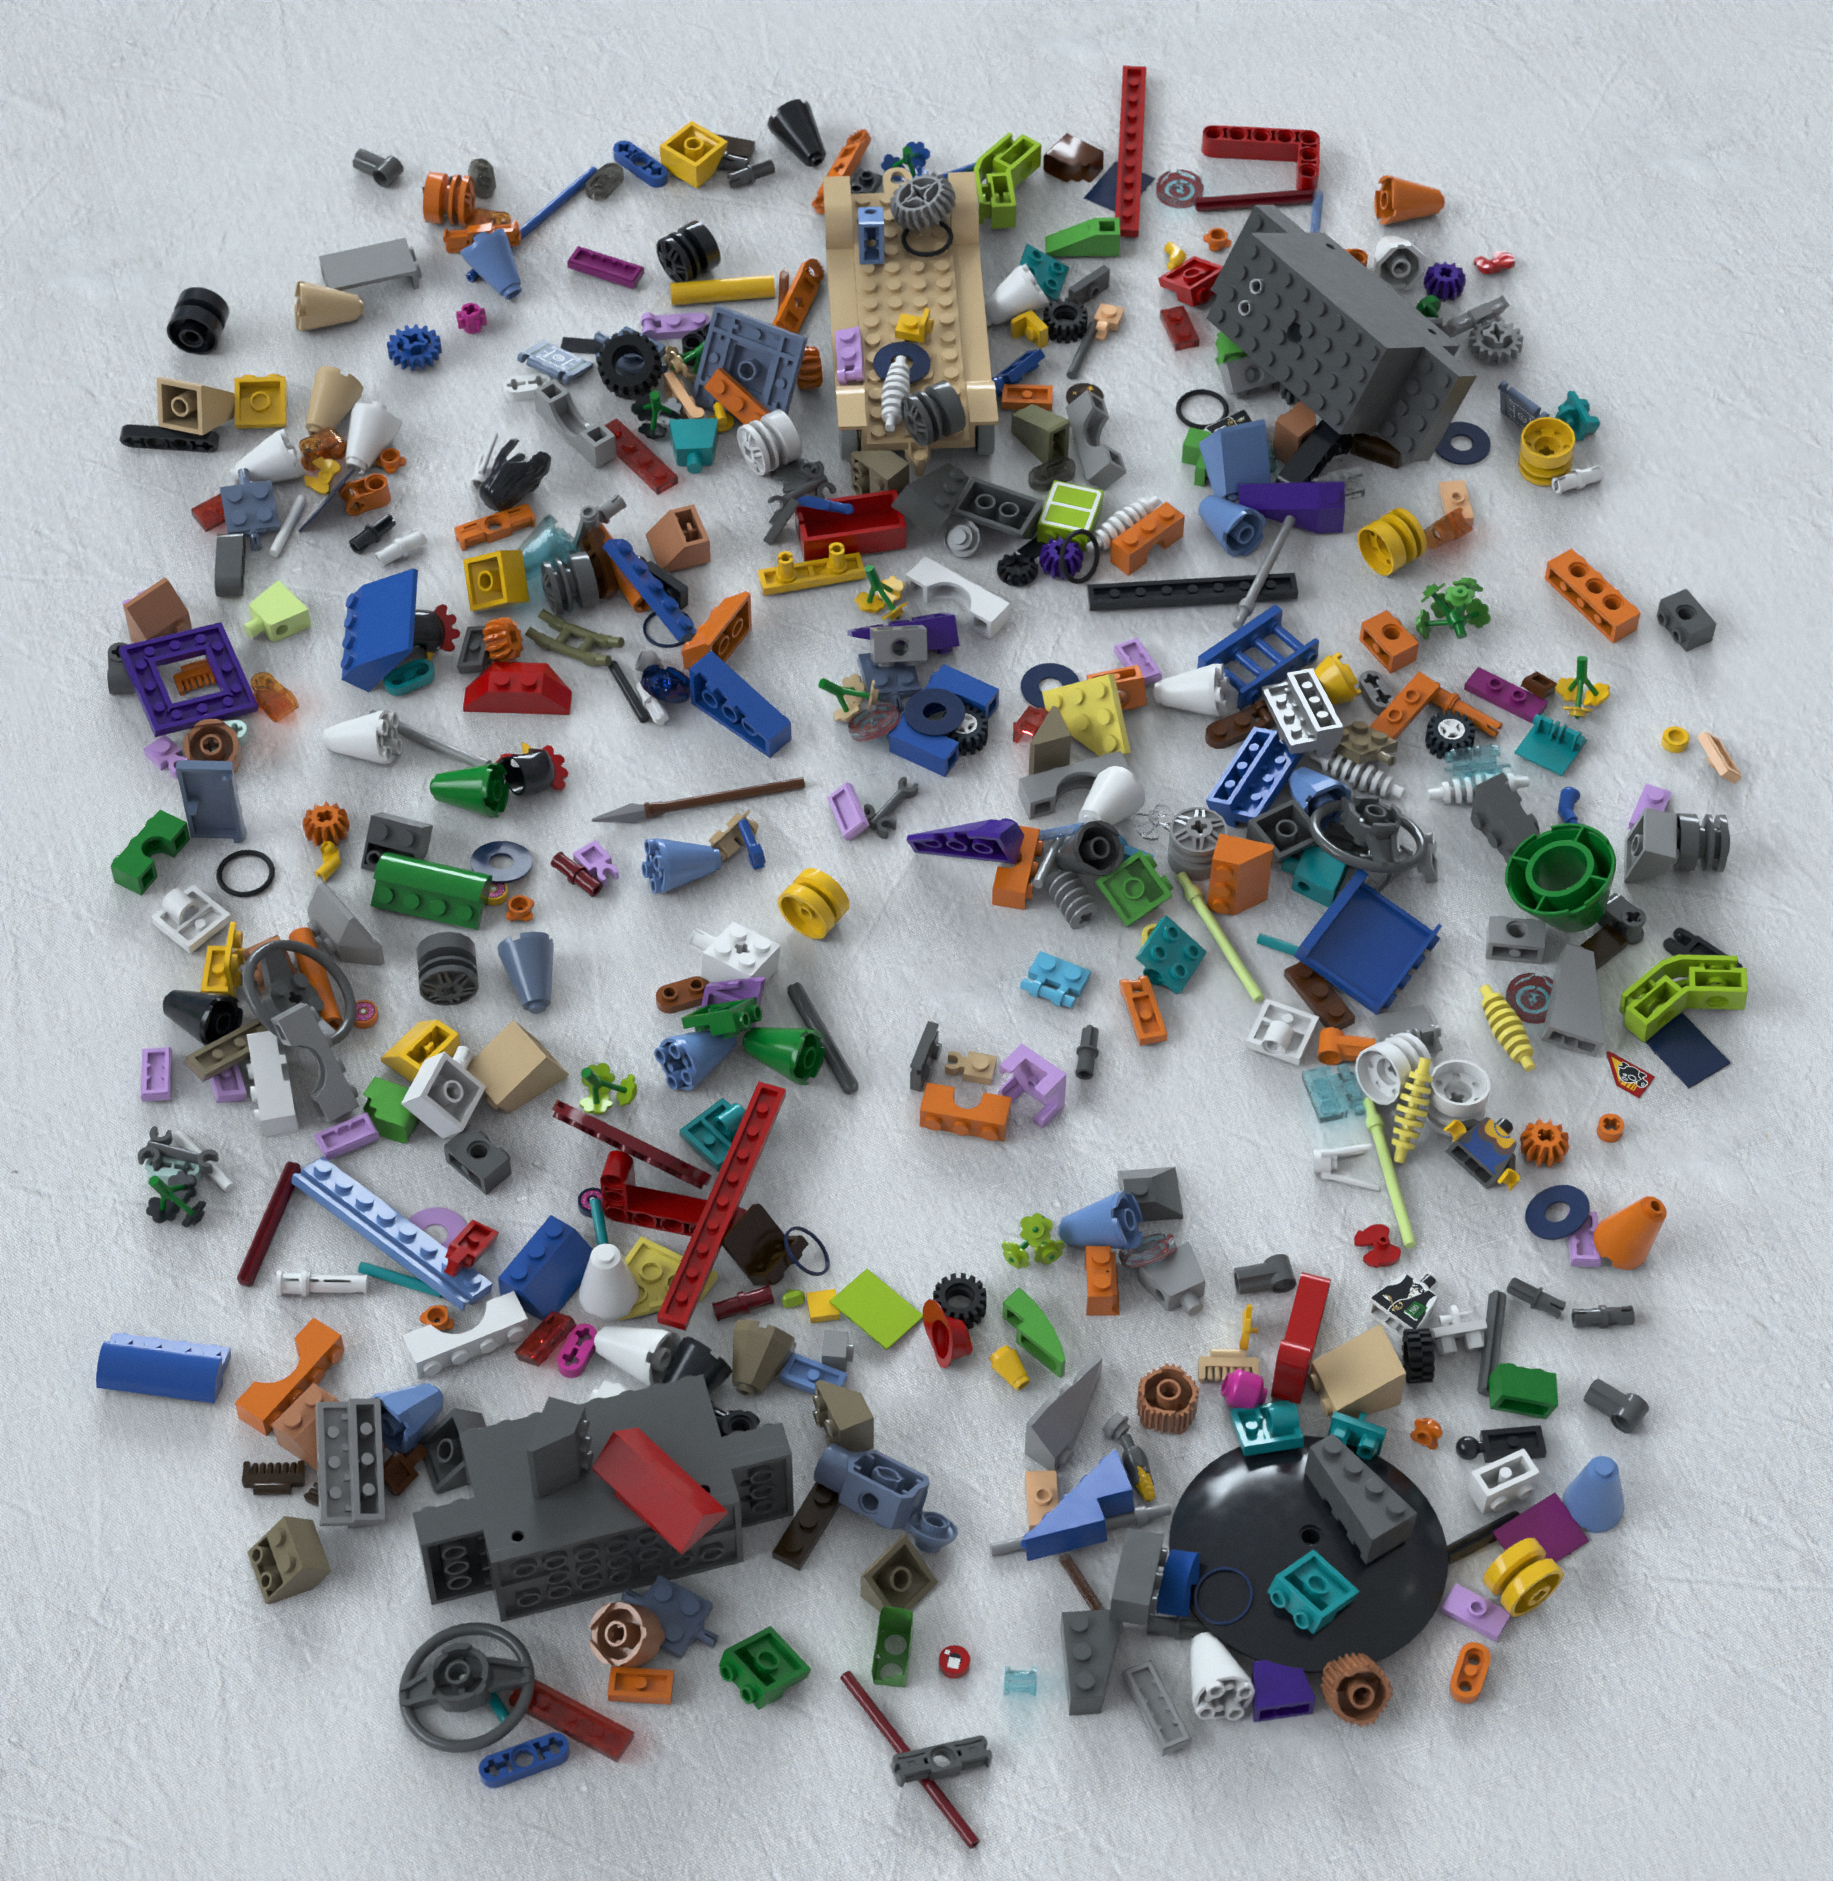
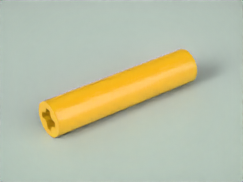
M764 275L670 283L671 304L684 305L775 297L774 276Z

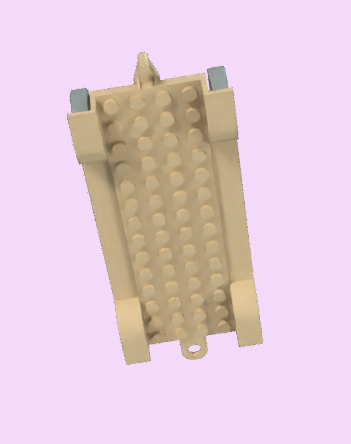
M894 167L884 173V193L851 194L850 176L823 177L835 400H837L841 460H851V453L858 451L857 438H859V432L861 451L905 450V457L917 477L924 476L925 468L931 457V449L976 447L977 455H993L995 442L994 425H998L995 383L991 376L979 249V215L975 172L948 173V181H950L955 191L956 205L952 208L953 212L946 215L947 219L941 221L951 228L953 242L945 252L933 257H919L909 253L903 247L901 236L904 229L895 222L890 211V198L894 196L893 192L899 189L900 185L892 183L891 177L901 176L905 180L901 184H905L907 179H912V174L907 169ZM860 207L883 208L884 264H859L858 208ZM934 224L930 229L926 227L921 232L918 229L913 232L909 231L906 241L916 251L932 252L942 248L947 243L948 233L943 227ZM867 240V246L872 247L876 245V241ZM925 308H930V318L934 319L932 333H927L924 343L895 338V328L901 313L922 317ZM859 326L862 333L865 381L857 382L853 380L848 381L846 385L840 386L837 378L835 331ZM895 342H909L923 348L930 357V369L924 378L910 384V394L919 390L924 392L925 387L942 380L947 381L954 388L963 405L966 417L964 430L947 437L942 435L941 440L932 442V444L924 447L918 445L913 440L903 418L896 425L893 432L886 431V423L881 418V392L885 381L874 370L873 361L876 353L882 347ZM896 357L891 361V364L896 362ZM905 357L906 365L911 368L913 365L912 360Z

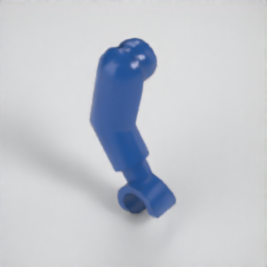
M1565 787L1561 790L1557 812L1564 823L1582 824L1577 821L1578 818L1573 812L1574 804L1580 799V792L1573 787Z

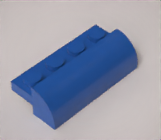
M1253 727L1207 797L1208 808L1222 816L1230 827L1237 828L1240 822L1248 823V820L1269 810L1304 753L1291 754L1285 741L1279 738L1278 731Z
M113 1332L110 1340L104 1341L100 1350L96 1372V1387L215 1403L223 1386V1374L231 1358V1348L214 1344L207 1345Z

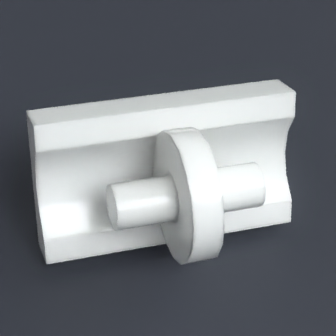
M1456 1305L1448 1306V1315L1439 1316L1440 1325L1450 1324V1326L1433 1328L1431 1334L1440 1357L1457 1353L1456 1338L1464 1337L1467 1352L1481 1350L1484 1347L1483 1332L1487 1329L1486 1319L1461 1323V1321L1470 1320L1469 1312L1459 1313Z

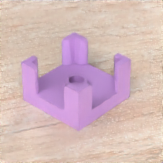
M1022 1043L1000 1064V1073L1004 1074L1006 1072L1010 1074L1013 1072V1076L999 1089L998 1095L1012 1097V1103L1025 1091L1044 1104L1045 1107L1033 1118V1122L1041 1128H1044L1065 1107L1067 1074Z

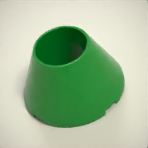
M1577 823L1550 826L1552 830L1538 836L1534 833L1516 848L1506 867L1505 884L1513 902L1525 912L1560 931L1580 932L1595 925L1605 913L1616 870V856L1609 840L1595 828Z

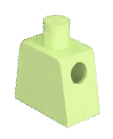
M278 580L249 604L251 621L243 625V629L249 638L263 633L271 642H277L311 627L308 608Z

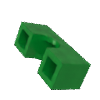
M159 810L153 817L149 818L139 834L134 836L125 850L112 861L111 870L114 882L142 896L158 877L155 862L149 857L154 854L164 853L175 858L190 840L187 822L162 810Z

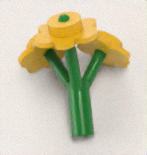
M874 565L866 566L864 570L871 584L869 594L860 592L858 597H855L854 602L858 604L860 610L868 613H877L879 609L884 608L885 604L890 609V612L883 616L882 620L888 617L891 621L895 618L900 619V615L904 613L902 608L908 603L905 602L895 608L893 603L895 600L898 601L902 598L901 592L905 587L904 582L898 580L895 576L880 581Z
M1586 656L1577 657L1575 679L1571 677L1567 680L1560 678L1555 686L1556 692L1565 701L1576 703L1575 707L1563 706L1562 708L1565 711H1570L1569 716H1573L1576 719L1585 717L1586 713H1592L1590 708H1581L1584 684L1589 689L1586 691L1583 700L1585 706H1598L1610 696V686L1608 684L1596 683L1593 686L1587 678L1588 657Z

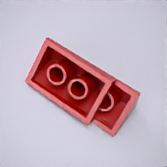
M638 1427L613 1431L592 1467V1471L615 1490V1496L681 1555L727 1515V1510Z

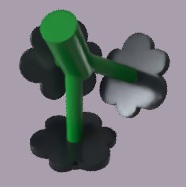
M652 391L643 396L637 395L635 403L631 405L632 413L638 415L637 417L640 421H645L646 419L651 421L650 424L642 423V426L638 428V432L645 434L649 439L665 437L667 432L666 427H662L660 423H657V414L660 410L662 411L659 413L658 419L667 426H669V420L682 418L681 411L683 405L678 403V399L671 397L667 403L661 404L658 391Z
M184 1170L178 1171L177 1175L169 1177L168 1185L158 1176H152L149 1179V1185L161 1195L160 1198L152 1197L149 1199V1207L146 1208V1214L152 1216L154 1222L163 1223L166 1220H175L180 1208L187 1213L181 1223L183 1227L188 1228L191 1224L194 1226L202 1220L205 1214L203 1209L206 1206V1202L199 1201L192 1208L187 1205L190 1198L195 1197L197 1194V1190L194 1188L197 1184V1179L194 1175H187Z

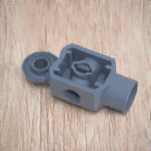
M832 1443L821 1455L815 1468L814 1481L838 1493V1502L848 1507L853 1513L868 1517L880 1527L891 1530L902 1529L912 1534L915 1538V1546L926 1553L940 1552L942 1547L949 1545L957 1537L958 1529L947 1517L937 1512H924L922 1510L928 1494V1476L877 1450L853 1453L836 1443Z

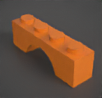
M314 1317L294 1338L297 1354L300 1357L296 1369L288 1377L277 1382L262 1383L254 1381L235 1402L238 1418L265 1436L273 1430L272 1424L313 1383L317 1385L322 1380L326 1370L332 1364L338 1363L343 1356L342 1336Z

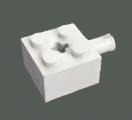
M735 922L718 937H714L698 927L692 931L689 937V944L705 950L703 952L701 977L710 982L764 977L766 982L778 970L781 945Z
M459 1046L453 1058L446 1052H442L425 1059L401 1103L443 1139L464 1130L486 1088L483 1083L466 1070L474 1057V1053L470 1051L467 1056L470 1049L465 1046Z

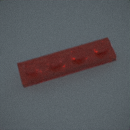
M616 418L604 425L615 435L617 456L657 495L678 484V476L619 419Z
M535 1679L533 1697L526 1714L618 1763L633 1740L634 1731ZM521 1689L514 1690L508 1699L509 1705L515 1707Z

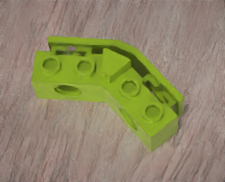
M1008 132L977 159L974 172L979 224H983L984 218H990L991 229L1016 227L1014 188L1041 166L1042 144L1024 134L1013 141V134ZM987 178L986 184H982V181Z
M1679 954L1663 959L1621 994L1619 1012L1622 1015L1625 1014L1623 1026L1645 1043L1680 1012L1686 1009L1745 1010L1748 993L1747 968H1737L1738 956ZM1678 977H1687V979L1675 982L1672 980Z

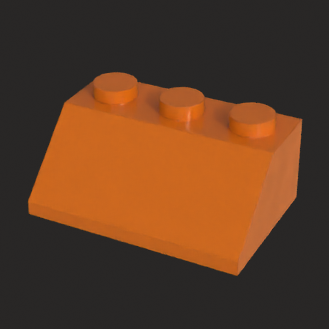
M745 591L725 598L718 607L713 608L705 624H701L698 627L693 639L690 642H686L682 649L684 669L689 670L709 651L714 652L722 661L726 662L752 629L751 593Z
M1219 833L1211 865L1207 907L1210 911L1234 916L1267 900L1274 845Z

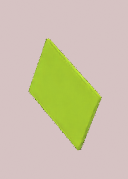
M865 1269L829 1301L846 1318L850 1319L885 1350H888L923 1319V1314L868 1269Z

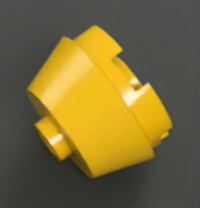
M1340 652L1332 656L1327 655L1314 670L1332 705L1352 702L1355 697L1362 694L1360 688L1355 689L1354 687L1358 681L1350 666L1339 661L1342 658Z

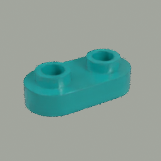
M416 659L393 669L384 677L386 692L393 696H401L430 684L435 678L434 664L427 659Z

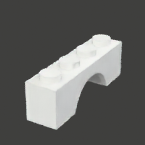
M926 556L906 575V593L926 604L943 599L961 603L970 612L969 628L990 640L1009 621L1010 603L1005 601V599L990 593L982 586L972 583L962 575L954 573L939 562L933 561Z
M512 1291L487 1301L484 1318L475 1328L468 1332L447 1334L437 1330L430 1324L402 1336L405 1352L418 1379L425 1376H433L442 1369L452 1365L463 1364L468 1359L479 1354L490 1353L497 1347L509 1342L520 1341L524 1336L529 1335L530 1332L528 1318L515 1292Z

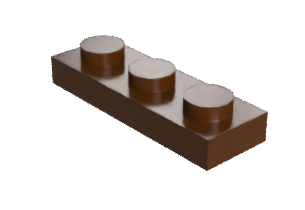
M1301 961L1284 970V977L1312 1012L1319 1016V1020L1325 1028L1334 1027L1342 1030L1355 1023V1015L1321 975Z

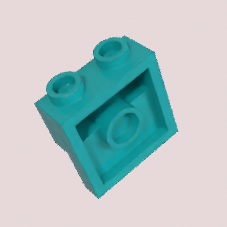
M1313 1549L1276 1575L1267 1592L1270 1594L1271 1601L1276 1607H1284L1293 1615L1294 1622L1299 1628L1308 1629L1312 1634H1315L1330 1623L1338 1611L1354 1601L1360 1591Z

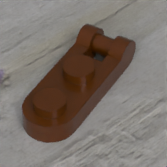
M594 527L588 533V536L583 537L579 541L578 547L580 552L586 551L589 556L597 581L599 599H611L617 591L618 584L607 552L602 547L604 545L605 533L602 529Z
M1258 700L1252 707L1208 725L1205 741L1212 748L1223 749L1245 740L1253 727L1271 729L1276 726V723L1265 701Z

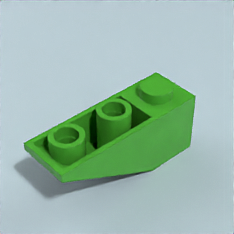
M1093 218L1045 237V252L1049 256L1056 257L1119 256L1120 222L1119 218Z

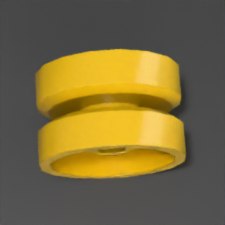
M806 868L792 882L793 884L789 885L778 897V907L782 916L796 931L808 938L823 939L833 928L835 922H838L849 910V899L843 888L830 875L815 868Z
M1526 1538L1508 1548L1489 1566L1483 1576V1583L1494 1596H1502L1500 1603L1512 1617L1524 1615L1539 1606L1557 1589L1564 1577V1572L1553 1559H1545L1546 1552L1535 1538Z

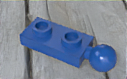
M1041 348L1026 351L998 375L992 377L995 383L996 397L1002 395L1004 384H1018L1022 381L1021 376L1023 374L1030 373L1039 367L1038 362L1045 358Z

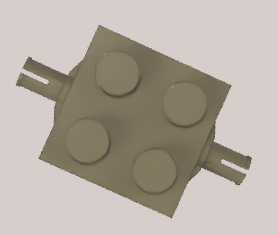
M1357 721L1343 727L1342 740L1333 751L1357 764L1376 760L1391 767L1395 764L1396 757L1390 754L1397 751L1398 741L1388 737L1384 732L1369 727L1365 722Z

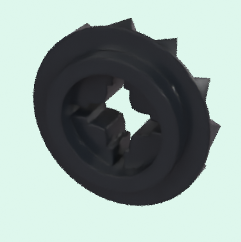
M1014 551L1011 556L1005 554L1002 560H998L997 575L1008 585L1025 586L1036 579L1038 564L1035 563L1034 557H1027L1026 553L1017 555ZM1014 565H1019L1021 568L1020 573H1018Z

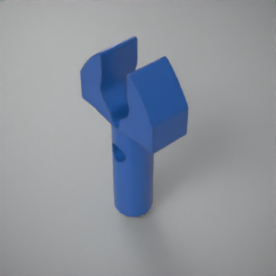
M740 820L738 826L748 849V859L752 868L756 870L765 867L764 863L766 861L760 844H757L748 820Z

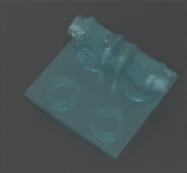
M1489 744L1481 745L1479 748L1478 746L1473 747L1474 762L1470 747L1450 749V752H1445L1446 763H1450L1451 767H1445L1444 770L1453 772V776L1464 778L1476 776V771L1486 772L1487 774L1502 773L1503 768L1511 767V764L1497 761L1496 757L1500 756V747Z

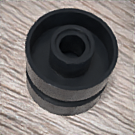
M202 287L185 289L179 295L167 325L169 339L176 347L187 353L205 355L213 352L219 343L222 331L229 317L228 304L220 295L212 290Z

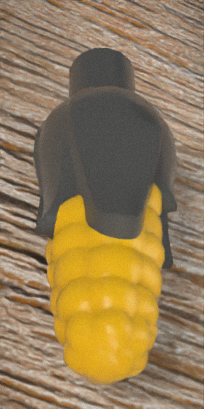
M1125 1434L1119 1438L1124 1450L1122 1452L1123 1466L1143 1500L1151 1502L1155 1498V1490L1147 1457L1140 1447L1135 1446L1131 1435Z

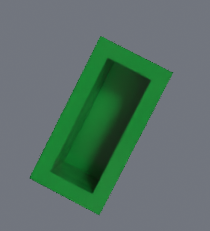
M1500 1363L1488 1377L1490 1409L1546 1420L1558 1406L1557 1377L1555 1373L1545 1372L1538 1368L1519 1367L1512 1363Z

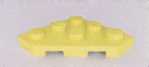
M1107 674L1042 691L1046 714L1049 713L1052 706L1058 707L1071 736L1099 757L1121 751L1122 755L1131 753L1114 674Z
M640 1236L624 1259L637 1281L639 1298L637 1303L631 1308L632 1311L618 1320L622 1321L659 1312L683 1256ZM711 1271L698 1302L704 1300L718 1279L717 1272Z

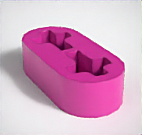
M584 1323L575 1326L558 1354L559 1372L564 1377L576 1378L584 1372L596 1350L594 1339L597 1331L592 1325ZM585 1335H588L589 1340L585 1339L580 1347L579 1338L583 1339ZM574 1355H576L577 1364L572 1363L570 1367L566 1366V1362H571Z

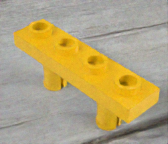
M839 542L829 545V558L793 564L792 553L783 551L778 554L777 567L758 570V579L763 596L865 578V570L860 552L845 555L844 546Z

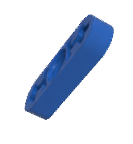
M624 140L614 144L613 155L617 163L651 187L660 188L667 184L668 174L667 168L630 141ZM644 162L646 165L636 166L635 163Z
M553 1732L491 1754L480 1762V1779L485 1786L498 1788L561 1765L568 1759L570 1754L568 1740L563 1734ZM556 1744L560 1753L554 1754L550 1750V1745ZM537 1749H540L541 1755H543V1760L539 1761ZM524 1753L530 1754L534 1758L533 1762L527 1767H520L515 1763L516 1758ZM507 1760H510L511 1772H508ZM495 1766L499 1775L493 1777L489 1773V1768Z

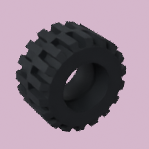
M628 330L622 331L623 335L618 336L615 333L612 335L613 339L611 341L608 338L604 341L605 347H600L598 351L600 357H597V369L604 385H606L611 393L614 392L617 397L621 398L623 395L626 399L632 400V396L641 395L644 392L650 393L652 386L656 388L658 385L657 379H661L662 362L653 341L650 342L649 338L644 334L640 336L637 331L629 334ZM637 354L644 359L643 368L639 373L626 377L616 372V364L622 356Z

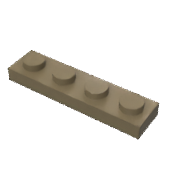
M255 1019L187 1055L185 1064L202 1082H205L250 1057L247 1034L269 1030L258 1019Z

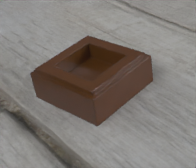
M1534 672L1525 677L1521 684L1523 688L1541 699L1555 693V686L1557 685L1556 682L1539 672Z

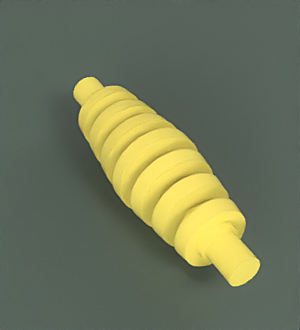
M1489 984L1483 985L1480 988L1484 998L1481 1006L1485 1011V1016L1494 1037L1504 1047V1050L1510 1055L1514 1063H1521L1526 1072L1532 1071L1536 1067L1531 1059L1534 1050L1530 1045V1040L1526 1035L1521 1019L1509 1003L1505 1001L1501 993H1494Z
M1420 1057L1417 1069L1410 1071L1408 1076L1414 1078V1083L1406 1082L1404 1088L1411 1090V1094L1402 1092L1400 1099L1409 1101L1408 1105L1397 1103L1396 1109L1405 1112V1116L1395 1115L1394 1121L1402 1123V1127L1394 1126L1393 1133L1400 1135L1399 1139L1392 1138L1391 1143L1396 1148L1393 1159L1395 1162L1404 1164L1407 1151L1409 1149L1414 1150L1416 1146L1410 1140L1411 1138L1418 1139L1421 1133L1413 1129L1414 1127L1423 1128L1425 1122L1416 1119V1117L1428 1116L1429 1111L1421 1109L1419 1106L1430 1105V1100L1422 1097V1094H1431L1432 1088L1425 1086L1426 1082H1433V1076L1429 1075L1431 1059Z

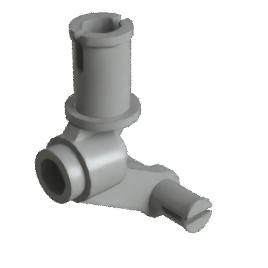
M615 494L614 497L602 506L597 505L594 507L588 505L582 508L575 538L569 533L562 538V542L570 548L572 554L580 552L578 543L583 537L588 536L589 530L591 531L594 527H599L601 523L608 524L611 517L626 508L623 498L619 497V494Z

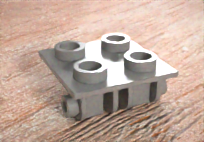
M1423 1004L1370 1016L1380 1042L1399 1033H1410L1420 1039L1429 1053L1443 1050L1438 1039L1441 1036V1029L1439 1026H1434L1431 1023Z

